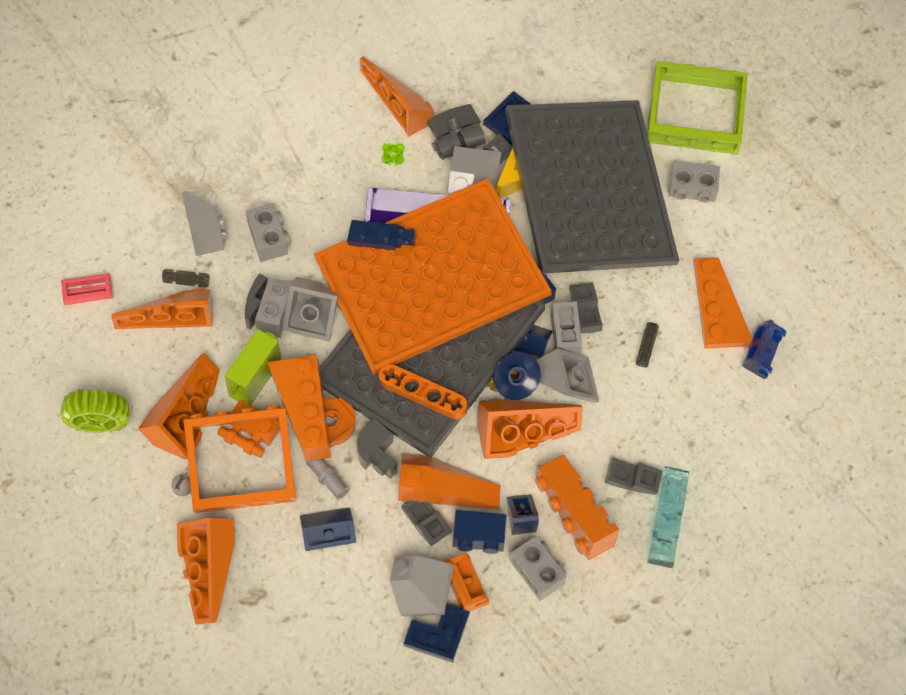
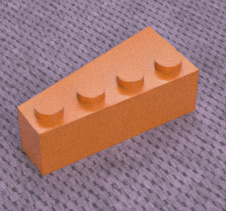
M317 355L267 362L305 460L331 458L321 371Z
M563 454L539 467L535 482L541 492H546L549 497L548 503L553 512H558L563 519L561 523L564 530L568 534L571 533L573 535L578 552L581 555L584 554L589 561L613 548L620 529L615 523L609 524L607 519L608 513L603 506L596 507L594 494L589 488H582L580 475Z

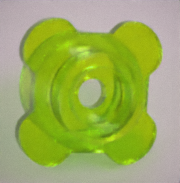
M385 143L382 145L384 154L381 157V161L383 163L396 166L404 162L402 155L405 151V146L403 144L391 145Z

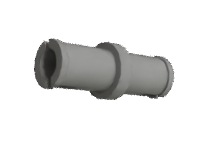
M323 459L306 461V465L319 477L318 481L321 485H326L336 499L343 498L349 492V487L336 475L337 471L333 467H329Z

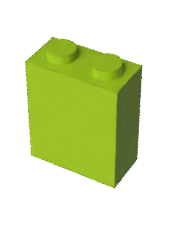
M259 329L253 334L225 374L229 397L252 405L271 377L267 362L281 360L279 340L275 335L267 331L264 333Z

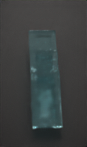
M664 467L647 563L673 568L685 505L689 471Z

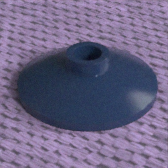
M521 351L511 352L502 357L496 364L493 372V383L500 395L510 400H521L531 395L538 387L541 378L540 366L536 359L530 354ZM517 370V375L511 377L512 371Z

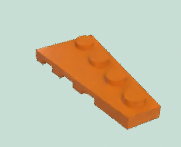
M695 258L694 271L704 348L752 347L754 344L753 338L719 258Z

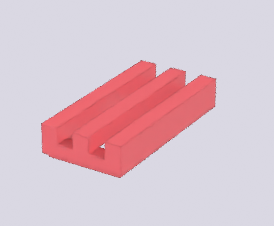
M109 273L61 280L64 305L113 298ZM103 282H105V284H103V285H96V286H91V285H89V284H96V283H103ZM82 286L81 288L67 290L69 287Z

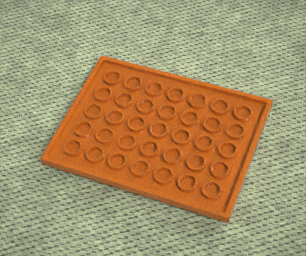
M488 178L386 222L387 224L404 226L405 229L414 230L416 234L415 246L401 245V248H396V250L350 246L347 240L314 254L315 260L329 288L338 294L337 304L373 375L388 364L396 365L551 295L549 285Z

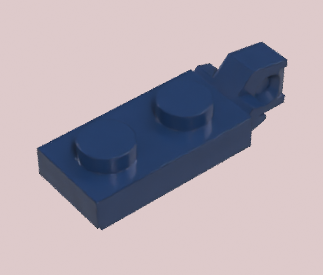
M351 220L347 243L350 246L396 250V248H401V245L415 246L416 234L414 230L405 229L404 226L396 224Z

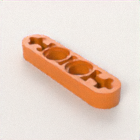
M388 364L380 369L379 380L385 389L451 419H461L467 414V401L462 395L396 365ZM392 373H394L395 379L390 378L389 381H387L385 375L390 376ZM409 382L419 384V388L414 392H409L405 389ZM431 392L441 394V398L436 402L429 401L427 396ZM460 403L461 409L457 408L453 411L452 405Z

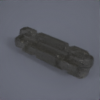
M164 269L162 272V281L164 283L172 284L176 282V284L188 286L198 284V287L206 288L210 282L208 273H199L197 275L196 272L176 270V272H173L174 269Z
M648 322L646 324L636 359V365L639 367L647 368L659 329L657 323Z

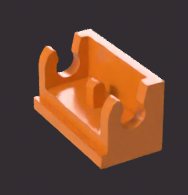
M467 553L444 560V562L454 565L450 586L461 609L471 612L490 603Z

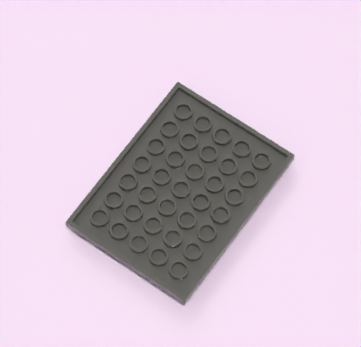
M639 100L507 105L505 109L539 269L542 274L672 266L678 264L680 260Z
M539 301L398 363L396 366L462 395L467 401L469 410L492 380L498 361L515 350L545 311V304ZM351 330L346 333L320 366L323 390L337 399H343L354 410L368 419H377L393 435L429 458H432L461 420L451 419L382 387L379 380V372L374 375L372 374ZM392 373L390 376L385 375L387 381H389L390 378L395 379L394 373ZM409 382L405 389L409 392H414L419 388V384ZM431 392L427 396V399L431 402H436L441 398V394L438 392ZM460 403L452 405V410L461 409Z

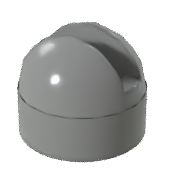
M182 474L177 475L172 481V490L177 496H187L191 493L190 478ZM181 480H184L180 486V489H178L177 486L179 485Z

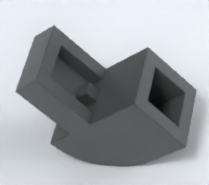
M375 418L362 429L358 436V460L365 470L373 464L372 467L378 474L382 476L385 474L391 479L397 473V463L384 451L393 443V433Z

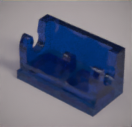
M771 319L758 325L742 367L766 379L769 373L771 374L773 371L771 363L779 342L782 340V336H786V330L775 324Z

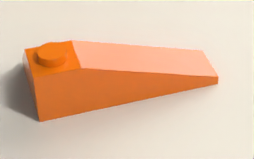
M361 57V73L406 134L411 136L428 127L427 121L434 113L430 103L425 102L418 93L366 57Z
M204 288L185 290L114 313L111 317L114 328L212 327L213 299L211 290Z
M205 353L201 354L158 401L138 428L155 447L185 460L188 459L184 420L190 419V416L195 414H204L207 417V404L209 397L213 396L220 371ZM201 428L193 429L195 448L201 441Z
M508 400L479 401L477 425L483 457L485 459L511 457L520 450L528 447L532 449L541 442L549 439L556 440L581 430L583 406Z
M402 454L398 501L414 500L420 503L429 502L431 504L499 510L500 485L428 456Z
M210 517L177 523V549L179 557L184 558L186 569L183 571L184 579H189L191 587L189 599L196 625L217 623L235 545L234 519Z

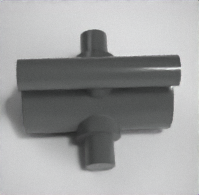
M453 118L448 120L451 128L449 129L450 134L434 139V142L431 143L433 150L437 151L438 156L443 160L453 156L454 146L474 148L485 144L486 141L483 130L478 123L463 128L459 126L458 119Z

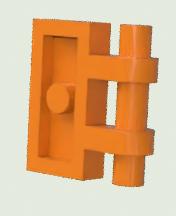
M239 400L230 414H238L242 409L254 407ZM276 419L230 424L233 426L230 430L221 426L217 435L223 437L226 443L230 445L235 444L243 448V452L250 456L253 454L261 458L265 449L258 445L262 442L270 446L280 431V423ZM244 432L252 438L247 440L240 436V433Z

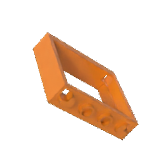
M280 405L267 406L263 411H255V408H246L240 410L238 414H230V411L216 412L215 416L205 417L204 414L191 415L190 419L184 420L192 506L195 514L296 502L286 408H280ZM279 419L287 489L200 499L193 429Z

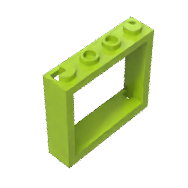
M657 61L647 132L649 142L738 155L742 143L748 73L737 72L736 70H722L715 67L706 68L692 64L684 65L669 61ZM661 80L737 90L733 134L656 124Z

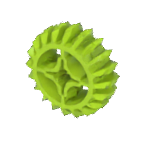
M88 388L86 390L79 389L64 396L61 405V419H63L64 424L70 428H75L77 431L82 430L85 433H112L113 430L119 431L121 428L126 427L130 417L128 400L122 395H117L116 392L98 390L97 388L95 390Z

